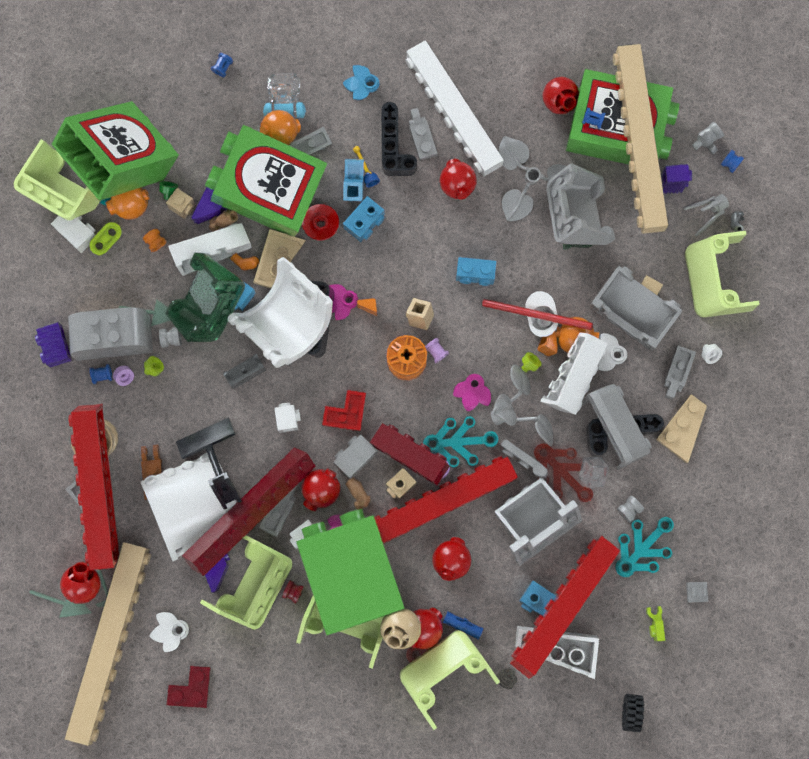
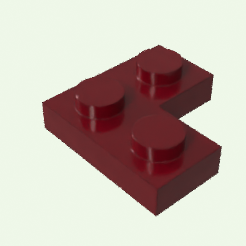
M190 666L188 686L168 685L167 705L207 708L211 667Z

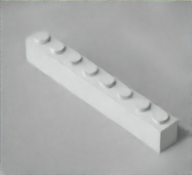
M426 40L407 51V59H405L408 67L415 70L417 81L420 84L423 83L426 87L424 89L425 93L435 101L434 106L437 112H442L445 117V124L448 128L452 127L454 130L456 141L462 143L465 147L463 149L464 153L474 161L473 166L476 172H481L484 177L503 166V158Z

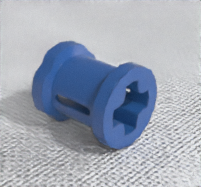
M219 53V58L216 64L211 67V71L225 78V72L234 61L228 55Z
M587 107L582 124L588 123L600 129L606 113L600 114L591 111Z
M106 364L105 367L94 369V367H91L90 377L92 383L97 384L98 381L103 380L112 381L111 366Z

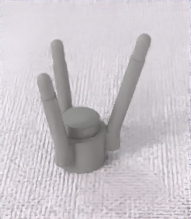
M723 194L683 208L688 210L709 203V205L701 208V211L710 209L714 213L717 212L695 233V236H699L719 216L725 213L724 209L729 207V202Z

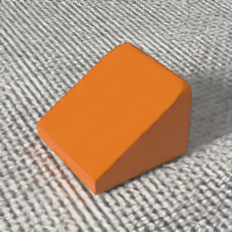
M375 298L357 301L358 308L377 316Z
M556 331L547 337H542L537 348L539 352L549 357L558 352Z

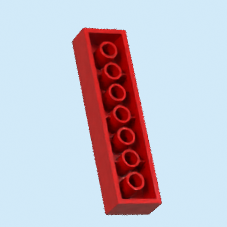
M103 404L82 405L76 407L71 412V415H69V426L73 427L71 444L72 447H75L76 452L73 455L74 466H77L78 469L76 485L80 486L78 504L82 506L83 511L80 514V522L85 528V533L82 536L83 544L87 545L85 562L89 564V570L114 568L120 554Z

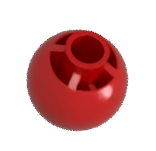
M553 78L544 87L543 102L549 111L555 114H567L577 106L580 93L579 88L570 78Z
M459 159L449 160L440 175L442 191L450 198L463 200L475 190L477 177L473 168Z
M328 468L326 470L317 469L310 472L302 482L301 491L305 498L303 505L309 510L316 512L318 507L326 508L334 504L340 495V483L336 477L337 474Z
M452 537L450 541L441 543L435 549L432 563L436 573L442 579L451 581L460 579L468 573L472 557L469 549L465 546V541L459 537Z
M78 562L69 567L63 573L60 580V589L63 596L75 604H84L93 600L99 593L101 586L100 576L97 571L89 570V565L84 562Z
M433 607L429 610L417 609L413 612L419 618L421 634L417 642L411 647L428 649L436 645L442 636L443 625L441 619L443 616L439 610Z

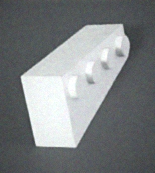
M234 223L226 228L168 246L176 267L182 276L233 256L235 253L238 254L252 248L242 223Z
M579 333L567 354L569 357L568 361L561 364L559 368V377L556 381L552 380L549 385L551 390L548 396H543L540 402L559 411L576 415L582 407L584 395L589 391L590 382L597 373L598 364L605 355V348L608 343L588 333Z
M517 626L516 648L518 646L521 648L524 644L523 637L529 630L532 632L534 628ZM564 632L546 660L595 679L599 638L596 635Z

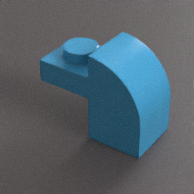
M345 159L343 200L362 201L364 159Z

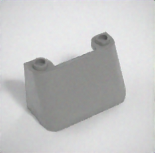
M570 163L548 181L546 191L554 238L557 242L562 244L607 245L615 240L613 228L609 226L601 228L596 199L605 190L603 176Z
M618 266L592 301L590 307L643 346L653 351L683 311L680 309L681 305L672 299L670 302L664 301L634 280L633 272L629 268Z

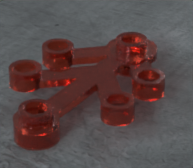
M546 443L537 445L534 449V457L545 468H547V463L553 468V491L560 492L561 496L559 499L563 497V491L561 490L562 477L577 492L579 501L583 503L589 502L593 498L592 489L587 486L582 487L568 471H580L585 474L590 471V464L585 461L581 463H559L554 458L567 457V459L572 460L577 456V451L574 448L552 449ZM546 450L547 455L544 457L541 456L540 451ZM569 450H572L574 452L573 457H569L567 455V452ZM582 464H586L588 466L587 471H583L581 469ZM547 476V477H546V479H547V482H546V483L548 484V483H549V477ZM583 491L588 493L587 498L581 497Z

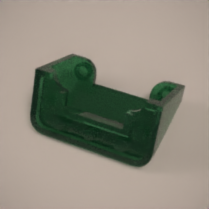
M194 252L190 266L198 272L185 299L173 300L165 314L187 342H212L217 340L223 333L228 323V317L233 313L245 289V283L240 277L205 253Z

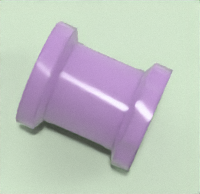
M435 338L425 346L426 351L428 350L433 356L435 363H438L449 354L439 344L438 338Z

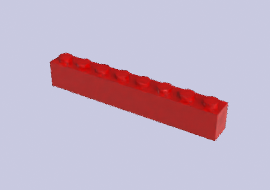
M497 457L492 460L493 464L487 467L483 464L475 468V473L470 475L464 473L458 476V481L452 484L448 481L440 485V489L435 492L429 490L423 493V498L417 501L413 498L405 502V506L400 509L394 507L388 510V515L382 518L380 515L374 517L383 544L517 480L518 476L509 458Z
M603 536L597 540L593 539L588 544L587 549L589 551L586 555L582 554L576 562L578 564L575 570L572 568L567 574L566 579L568 581L566 584H561L555 592L557 594L554 600L551 599L544 607L547 610L543 616L540 614L533 623L535 625L533 631L529 630L523 637L524 644L521 648L518 646L511 654L513 659L510 664L528 679L535 676L621 551Z

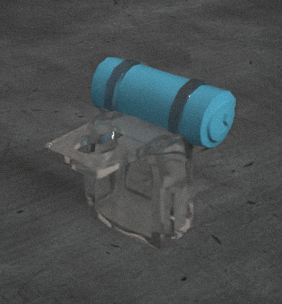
M297 73L271 74L267 82V92L270 95L269 103H265L263 109L264 116L274 110H283L290 113L295 119L304 118L306 108L303 102H299L298 94L301 93V82Z

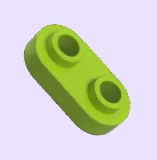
M114 222L107 223L90 241L91 252L98 256L107 253L121 237L122 231L120 226ZM110 229H114L116 231V234L114 236H110L108 234V231ZM96 244H103V248L98 250Z

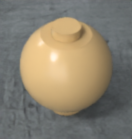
M405 608L385 615L381 622L380 631L383 640L389 647L393 649H406L413 646L419 639L421 624L416 614Z

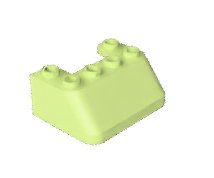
M41 139L14 181V188L65 220H73L93 211L100 201L88 187L84 189L59 174L65 164V160L56 150Z

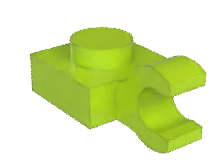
M657 606V613L655 615L651 613V607H647L646 614L653 620L652 625L649 626L650 636L654 637V641H665L661 606Z

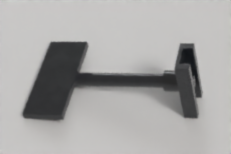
M229 417L176 441L182 459L206 449L216 476L208 480L224 510L227 509V503L237 500L238 503L242 502L227 472H222L213 445L236 435Z

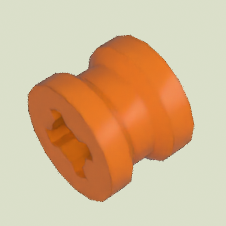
M158 229L149 231L143 237V241L149 245L151 252H156L167 242L164 237L160 236Z

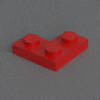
M347 390L344 409L325 406L322 426L361 432L366 393Z

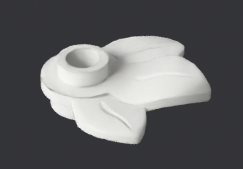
M606 333L601 334L600 340L608 344L605 348V355L598 364V370L610 371L616 364H622L626 360L627 351L618 344L614 336ZM619 352L621 357L615 358L614 353Z
M159 613L156 615V618L160 625L151 632L150 638L163 643L164 652L174 651L179 646L180 640L187 637L189 626L185 621L177 620L172 613ZM178 626H181L183 629L181 634L176 633Z

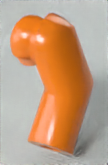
M235 253L230 259L244 271L255 269L259 265V259L256 256L243 259L239 254Z

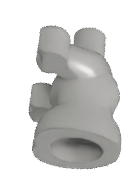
M712 122L706 129L698 133L697 141L692 146L695 150L704 146L708 148L711 154H714L718 149L713 142L725 135L721 128L715 122Z

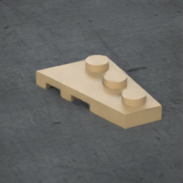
M270 229L253 283L271 289L277 276V260L284 257L291 262L306 240Z
M691 394L656 440L684 462L688 463L707 406Z

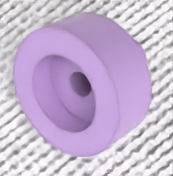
M120 366L114 371L113 378L118 385L126 386L133 381L134 373L128 366Z

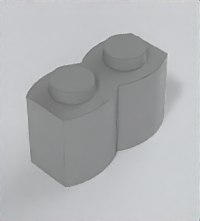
M362 435L359 437L354 436L348 442L349 447L345 451L341 449L334 456L336 459L334 465L349 479L355 477L378 453Z

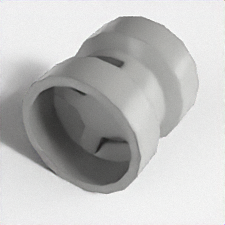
M173 327L169 332L167 329H159V340L162 348H167L170 344L174 346L182 345L179 327Z
M632 495L626 499L624 505H620L617 508L619 514L629 523L635 519L636 514H640L644 510L642 504Z

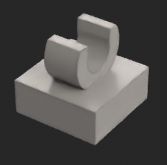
M707 582L686 583L687 603L708 602Z

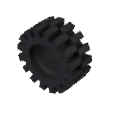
M626 694L623 699L622 729L623 731L640 733L644 719V698L642 695Z

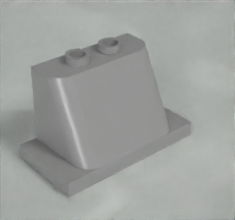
M540 478L530 486L524 487L517 496L509 498L503 506L494 511L497 518L515 541L509 547L519 566L582 521L579 507L575 501L572 500L567 505H564L543 478Z

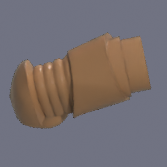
M226 210L209 221V228L212 232L220 230L221 227L225 228L238 220V215L235 211Z
M352 477L345 485L357 500L354 502V506L356 509L366 508L370 503V495L368 496L365 493L361 482Z

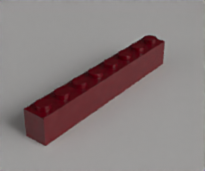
M294 447L241 498L242 502H237L182 555L192 570L202 576L206 575L316 467L307 452Z

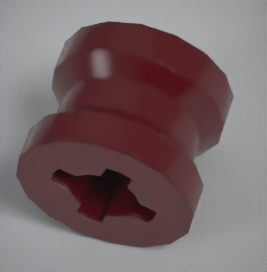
M290 580L283 592L282 598L291 599L292 603L297 604L305 586H298L294 581Z

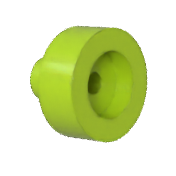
M527 352L522 358L524 365L521 368L525 372L529 370L537 371L541 366L539 358L531 352Z
M155 356L149 357L144 362V373L146 375L158 376L164 370L162 361Z

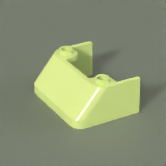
M746 231L717 234L690 244L685 250L694 309L700 317L750 312L759 305V301L740 303L739 296L735 291L730 289L722 290L715 255L724 253L728 249L729 244L740 243L746 236Z
M245 535L243 539L249 541L245 548V556L251 560V563L234 596L224 594L219 598L216 605L201 600L200 603L219 615L251 629H258L265 621L292 568V560Z
M314 595L302 619L296 641L299 644L305 631L311 634H319L324 629ZM384 616L339 631L362 639L360 643L361 648L365 652L373 654L369 668L372 669L383 640L380 626Z
M463 631L451 633L405 666L400 672L401 682L433 730L437 726L427 712L435 703V695L430 688L460 666L464 665L470 673L474 674L486 669L496 684L500 683L483 656Z

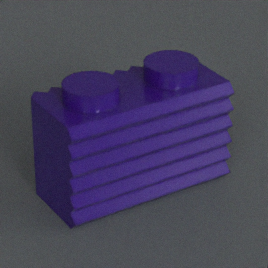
M688 164L665 166L661 173L663 194L682 193L685 187H688L689 181H692V170H689Z
M59 322L36 329L37 335H35L37 345L41 346L42 353H40V358L43 364L46 363L51 368L72 361L64 330Z

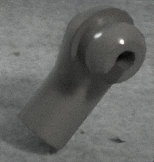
M735 211L731 215L730 227L735 232L744 230L743 225L739 223V221L745 219L742 211Z

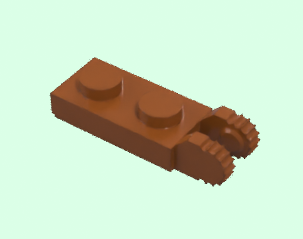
M158 444L153 445L154 460L149 461L147 447L141 446L143 480L149 476L163 473ZM144 492V500H148Z

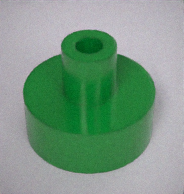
M162 181L159 183V192L164 194V199L166 200L178 188V184L174 182Z

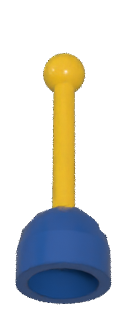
M355 146L353 148L354 153H357L359 159H363L360 147ZM364 161V170L366 172L364 183L367 188L377 185L380 179L376 173L369 172Z

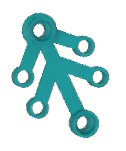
M468 416L450 439H443V437L449 430L456 427L454 418H447L444 426L436 435H428L424 439L423 444L431 449V453H440L446 457L450 467L455 468L459 464V458L450 455L443 447H452L467 460L468 465L476 466L479 462L478 457L471 454L463 446L484 444L491 448L497 445L499 438L493 431L486 432L484 436L462 438L468 429L473 428L475 425V419ZM467 419L473 420V424L471 426H468L466 424ZM449 420L454 422L453 427L447 426ZM487 437H493L494 442L488 443ZM435 441L436 447H430L429 442ZM470 457L476 458L475 464L469 462ZM452 458L457 460L456 465L450 464Z
M669 517L659 519L657 528L643 543V522L641 520H634L631 523V528L634 532V553L630 557L628 552L630 537L627 534L619 535L618 543L620 544L621 559L615 565L618 575L630 577L635 571L656 573L659 570L657 562L651 561L648 564L636 562L640 557H662L663 559H669L672 556V550L669 547L649 549L663 533L673 530L674 522ZM635 522L640 523V529L634 528ZM662 522L668 523L667 529L662 528ZM622 536L627 537L626 543L621 542L620 539ZM667 549L669 551L668 557L663 555V550ZM623 564L628 565V571L622 570ZM650 564L656 565L655 571L650 570Z

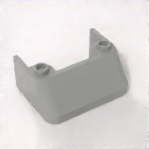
M611 384L589 393L582 403L583 405L591 403L622 462L616 466L617 470L650 454L652 446L649 440L643 437L623 399L624 393L621 387Z

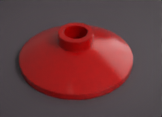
M313 205L306 212L302 228L311 239L318 241L327 240L334 236L339 228L338 214L328 205ZM323 221L324 226L319 227L317 225L318 222Z

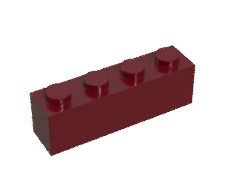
M382 423L370 441L371 445L437 486L450 467L446 462L447 458L440 453L436 455L431 453V449L423 443L420 445L414 442L415 439L406 433L404 436L398 433L399 429L391 424L387 426Z

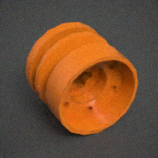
M403 335L390 343L386 356L389 371L401 380H412L419 377L426 368L427 351L421 340L414 336ZM405 353L409 354V360H405V357H403Z

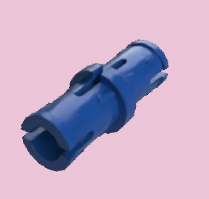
M449 611L442 622L458 631H463L479 640L484 629L469 622L467 618L464 617L463 619Z

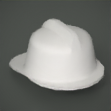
M539 291L528 297L525 304L526 308L558 315L555 302L548 293ZM527 316L531 331L539 337L551 335L558 326V323Z

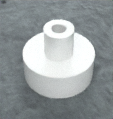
M706 344L702 348L701 356L708 364L717 362L722 356V350L716 344Z

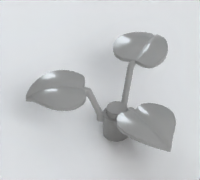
M504 136L499 146V154L504 160L503 166L508 170H514L519 166V168L526 171L525 181L527 184L523 192L512 189L507 191L502 199V209L506 220L513 222L526 217L533 208L532 197L525 195L529 186L536 184L539 179L549 181L566 166L561 164L552 165L547 170L548 178H546L538 168H529L521 165L529 158L527 145L520 140Z
M513 364L510 376L514 386L519 389L518 393L511 399L506 394L499 395L494 409L491 411V418L496 425L505 422L510 426L515 425L518 421H535V428L538 434L552 447L553 429L549 420L544 415L540 414L538 418L516 417L512 402L521 396L522 393L528 395L531 385L526 373L518 365Z

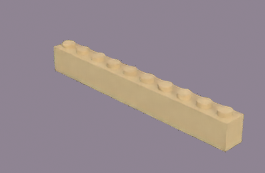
M641 44L618 46L616 53L613 54V64L617 65L615 77L616 83L620 85L618 98L619 101H622L623 105L621 107V117L625 119L623 132L624 136L628 138L626 152L627 155H630L631 159L629 161V171L633 173V180L631 181L632 190L636 192L634 206L639 212L637 226L641 228L642 234L662 232L668 227Z
M123 542L65 740L88 746L93 741L96 742L99 730L97 726L99 721L102 722L105 715V710L103 709L104 702H107L110 698L111 690H109L110 682L115 680L117 670H114L116 662H119L122 657L123 651L120 648L122 642L125 643L128 637L126 628L127 624L132 622L134 616L132 607L139 599L140 592H137L139 584H143L145 579L143 570L145 565H148L150 562V549Z

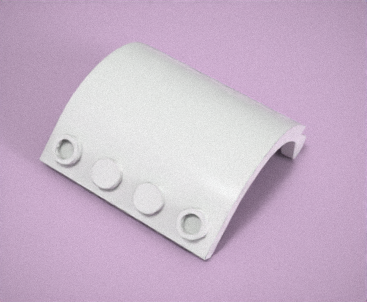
M282 257L277 260L276 280L265 298L256 306L243 313H232L228 317V321L235 325L240 333H245L264 351L263 355L268 360H271L276 368H279L284 364L289 365L301 358L320 340L329 325L333 301L319 290L317 285L308 280L305 274L301 273L291 262Z
M207 453L198 459L186 461L181 466L166 469L161 474L149 476L141 481L172 561L178 560V557L182 556L237 503L234 500L226 504L227 509L224 510L208 482V480L216 476Z

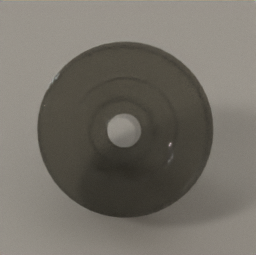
M513 668L501 669L496 676L500 681L498 684L505 689H512L517 682L516 671Z

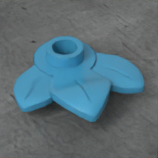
M353 65L354 76L343 82L344 87L353 92L354 100L367 98L369 93L375 92L380 85L379 79L375 75L370 74L368 68L361 65ZM371 81L374 85L368 86L367 83Z

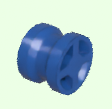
M731 150L721 165L728 167L729 171L733 173L744 158L742 156L738 157L735 151Z

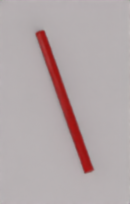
M484 299L482 302V306L587 330H592L593 323L487 299Z

